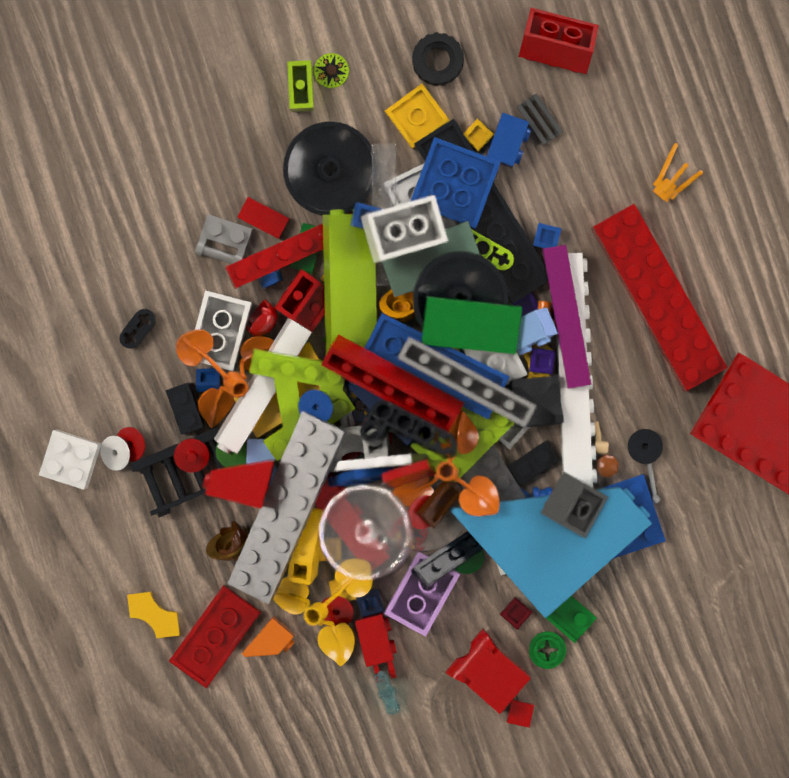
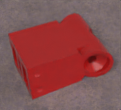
M484 628L471 641L469 653L456 658L445 671L447 675L466 684L499 714L503 712L531 679V676L495 645Z

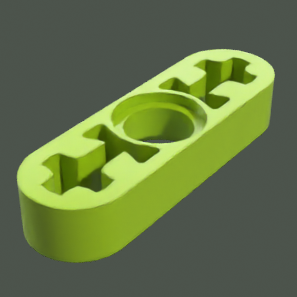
M472 230L473 235L478 237L475 240L476 244L484 241L489 245V252L481 256L487 259L492 254L493 247H496L498 249L495 252L497 255L502 256L504 253L508 255L507 260L509 264L499 266V260L495 257L490 262L501 271L508 270L513 265L514 257L509 250Z

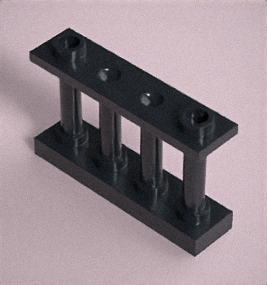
M219 427L190 438L202 441L209 448L216 467H224L216 456L217 441L214 438L220 430ZM178 444L130 463L133 472L139 470L140 474L144 475L157 506L156 509L150 511L151 516L157 514L160 518L171 513L170 508L206 493V489L203 488L205 475L203 470L194 472L200 491L187 495L173 462L174 451ZM160 461L162 465H165L179 498L168 504L165 503L152 472L154 469L152 465Z

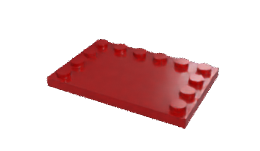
M738 352L691 430L690 435L789 495V383Z

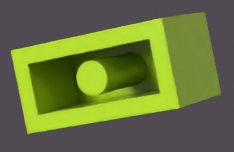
M311 60L287 61L290 111H314Z

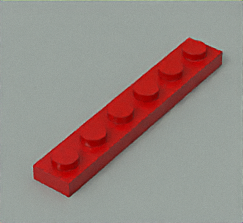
M323 224L226 266L225 270L234 289L322 251Z

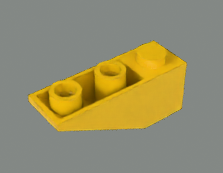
M313 508L289 562L287 581L311 585L318 575L323 509Z

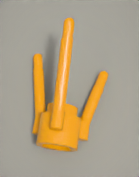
M677 143L673 145L658 178L653 183L655 186L653 192L666 203L669 199L674 200L682 190L703 174L702 170L698 171L675 189L677 186L674 183L688 167V163H684L671 180L665 178L662 181L678 147Z

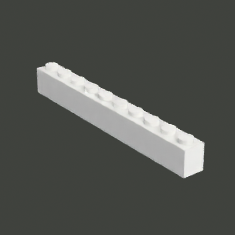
M568 253L588 366H592L591 352H587V343L591 342L590 328H586V319H589L590 312L589 305H585L584 297L588 295V281L584 282L583 272H587V258H583V253ZM556 334L560 400L564 422L560 424L562 474L566 472L593 487V483H597V471L592 469V460H596V448L591 446V436H595L594 422H590V413H594L593 399H589V389H593L592 375H590L591 385L567 389L558 334Z

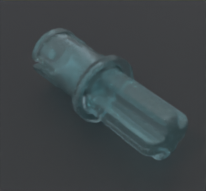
M379 671L374 675L379 690L378 697L382 699L387 714H396L400 711V705L395 696L396 689L391 685L388 674Z

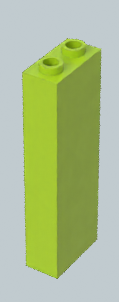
M330 210V215H323L326 354L338 334L365 348L377 324L376 263L373 261L365 230L350 226L353 214H344V210Z

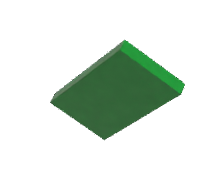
M427 296L421 344L516 354L522 307Z

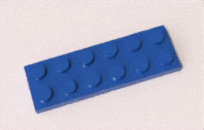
M383 313L381 314L365 349L464 403L462 407L489 419L492 410L398 360V356L408 338L410 337L421 343L422 333ZM425 345L502 388L505 387L509 376L451 347Z

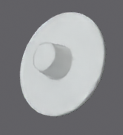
M118 436L107 437L102 442L100 454L104 464L109 469L115 471L125 468L130 459L127 443Z

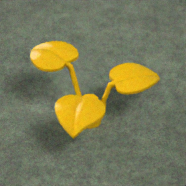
M350 559L338 566L335 572V580L342 587L324 603L315 602L310 606V600L307 599L309 595L308 585L287 581L288 576L282 578L273 599L283 610L290 614L297 615L304 612V619L309 625H329L320 630L318 645L339 666L344 665L351 657L355 648V634L346 623H339L335 626L334 622L324 619L328 615L327 606L345 589L353 597H362L371 590L373 585L372 567L368 561L363 559Z

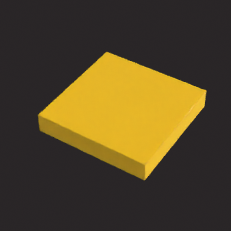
M423 83L384 111L412 149L415 148V142L450 121Z

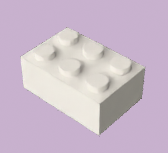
M435 195L369 213L361 217L374 263L448 242Z
M205 290L195 330H205L213 337V348L207 355L220 368L235 371L240 354L239 349L243 343L253 303ZM204 357L200 362L211 365Z

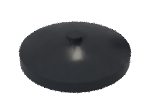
M328 121L310 125L293 138L285 152L283 178L288 192L301 207L318 215H330V210H344V214L353 211L355 203H363L369 197L376 182L377 160L371 144L362 133L344 123Z
M468 251L448 252L430 261L418 275L413 289V308L422 328L427 296L508 305L507 286L499 270L485 257Z

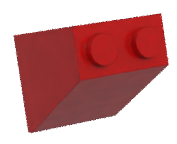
M267 459L216 468L211 473L205 475L203 488L206 489L205 495L261 509L268 492L276 460Z

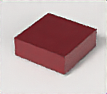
M514 597L501 611L500 615L518 630L533 612Z

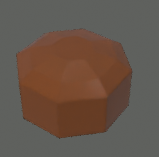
M604 454L597 459L595 469L600 476L612 477L618 472L619 463L614 456Z

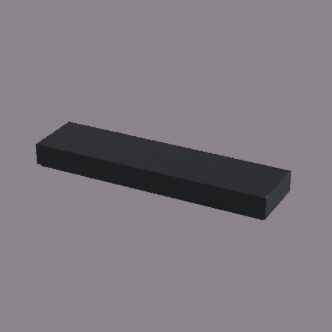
M466 531L414 566L411 572L421 585L427 589L484 549L469 531Z

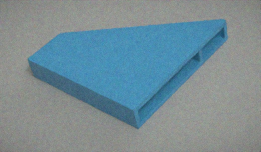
M619 487L596 489L609 498L586 538L540 513L550 495L500 501L499 511L495 515L472 516L466 513L461 506H455L450 509L454 516L545 618L652 524L648 520L650 514L643 506L638 508L634 504L633 500L635 497L627 488L622 490Z

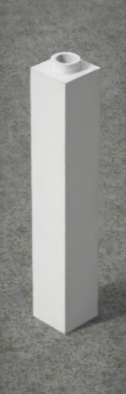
M288 318L268 351L298 356L312 332ZM253 374L248 382L247 393L239 397L214 438L219 443L217 446L219 449L228 454L231 451L236 454L239 452L276 391L273 377Z

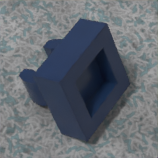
M378 588L371 589L362 597H356L362 617L384 611Z

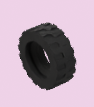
M434 32L431 35L427 34L415 45L412 65L418 78L428 85L444 86L447 83H451L459 76L463 68V49H461L460 43L454 37H450L446 33ZM442 48L449 54L450 61L444 70L435 71L428 66L426 57L430 50Z

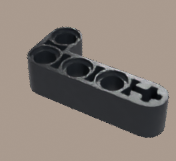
M379 400L373 405L360 429L363 440L372 447L381 445L391 430L445 459L455 457L459 450L453 435L386 400ZM382 409H390L387 417H379V412ZM408 419L411 421L408 428H399L402 420ZM377 429L378 434L375 438H367L369 430ZM424 430L432 432L427 440L420 439V434ZM437 439H439L440 442L444 444H448L450 442L452 447H446L444 450L442 445L439 442H437Z

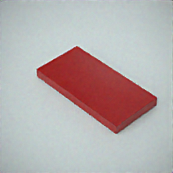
M223 585L169 662L207 689L258 618L261 611Z

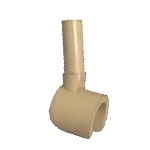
M599 421L594 422V446L596 453L607 454L609 442L601 441Z

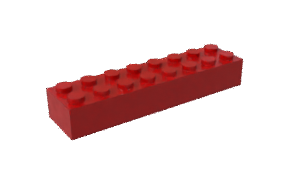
M635 203L593 226L591 230L682 390L688 391L727 369L726 363Z

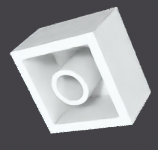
M53 430L39 476L83 490L87 489L102 444L60 430Z

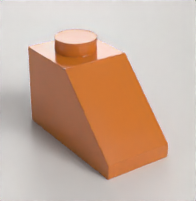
M273 616L245 648L242 655L245 657L278 655L282 650L286 653L295 643L292 640L295 634Z

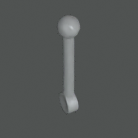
M652 463L647 464L653 495L651 498L653 503L657 504L660 502V497L657 495Z

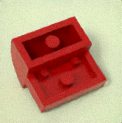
M300 269L274 308L302 327L313 332L325 315L324 285Z

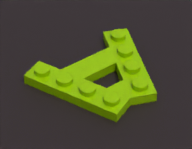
M254 349L249 372L250 374L273 377L283 427L263 440L276 461L282 459L301 416L298 407L300 396L297 382L319 385L320 391L328 395L333 405L332 415L326 421L330 424L335 423L356 409L343 391L345 378L322 366V360Z

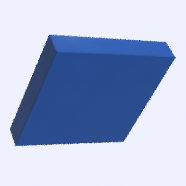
M393 466L354 469L328 478L329 486L369 484L383 479L382 474L393 470Z

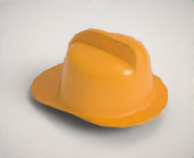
M391 289L381 297L379 302L380 310L385 315L401 323L412 320L415 317L412 301L413 291L394 297Z

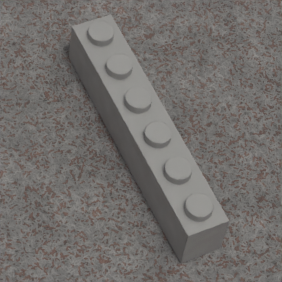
M410 337L398 356V360L525 428L536 408L534 404Z

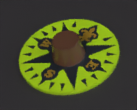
M328 53L322 55L316 61L314 75L322 86L337 88L347 80L349 67L342 56Z

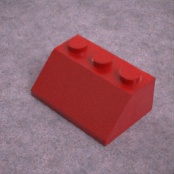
M531 8L518 57L548 64L552 67L571 70L575 73L587 74L599 25Z

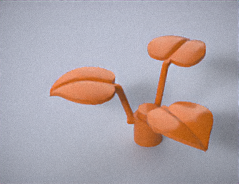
M202 329L193 330L183 334L177 340L176 353L182 363L188 366H196L204 357L224 377V386H220L219 390L216 388L206 390L200 396L197 403L199 413L210 428H214L226 416L234 404L233 398L242 397L247 393L248 384L245 381L247 376L245 375L244 368L249 371L253 350L268 351L274 342L273 339L265 336H254L241 345L239 353L243 358L239 360L240 374L237 372H228L226 374L207 355L214 344L213 337L209 332Z
M460 411L448 433L454 436L458 444V452L467 454L476 448L479 435L464 411ZM450 442L448 444H441L444 450L446 447H452ZM455 457L440 463L437 467V474L431 481H429V477L395 487L391 493V497L395 501L410 507L412 502L419 496H431L434 492L431 485L435 484L438 479L446 482L455 480L466 488L459 496L460 506L466 513L472 516L495 515L498 513L500 506L498 491L488 478L475 476L467 484L458 477V468L453 464Z

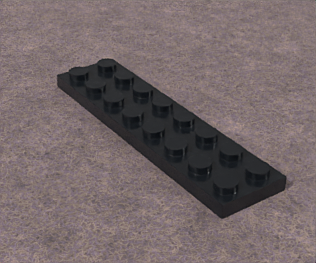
M455 119L414 143L424 161H426L434 137L474 152ZM493 182L476 229L471 227V229L513 254V265L508 270H499L505 280L508 297L512 303H515L547 283V272L543 261ZM480 241L477 243V247L482 255L489 252V245L486 242ZM493 247V252L487 259L492 261V258L495 257L499 260V266L503 264L508 265V255L505 253L502 256L497 255L495 252L498 249Z

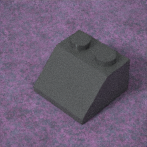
M563 472L540 513L586 538L609 497L572 475Z

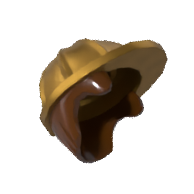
M232 521L230 527L221 528L220 533L211 538L207 544V555L211 559L238 560L249 535L247 529L240 526L236 521Z

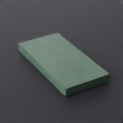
M469 221L444 229L448 242L382 261L394 297L413 291L418 275L423 268L442 254L453 251H468L480 255Z

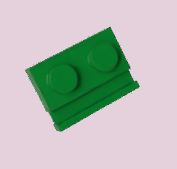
M571 595L546 619L572 642L576 643L597 617Z

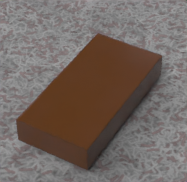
M443 480L417 511V514L429 527L434 529L458 501L462 492L461 489L453 481L446 482Z

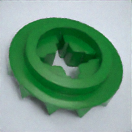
M545 631L538 633L530 641L529 656L533 663L540 668H555L563 662L566 656L565 642L554 632ZM546 640H548L551 648L558 649L550 652L549 660H547L544 652L537 651L545 647Z

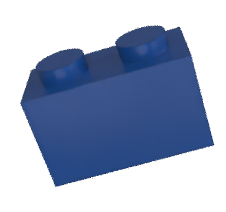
M502 113L487 157L500 161L501 165L513 168L514 163L519 165L524 152L519 150L522 141L527 143L531 129L527 128L529 122Z

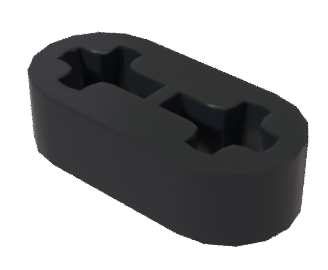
M141 309L136 312L122 330L119 338L120 343L130 349L139 346L156 323L155 314L148 309ZM148 313L150 315L148 318L151 321L150 324H143L141 328H138L137 326L141 322L139 316L141 314L147 315ZM136 329L138 331L134 336L136 342L127 344L125 334H132Z

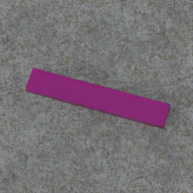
M561 245L542 249L567 389L591 385L567 246Z

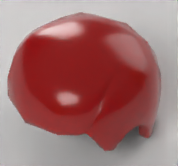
M264 299L249 318L251 328L246 326V329L254 336H262L269 333L276 325L278 319L277 310L270 302Z

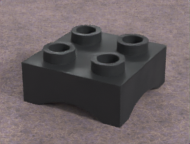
M559 375L513 379L509 382L510 392L536 406L525 428L557 425L564 422L560 400ZM514 423V429L523 428L518 424Z

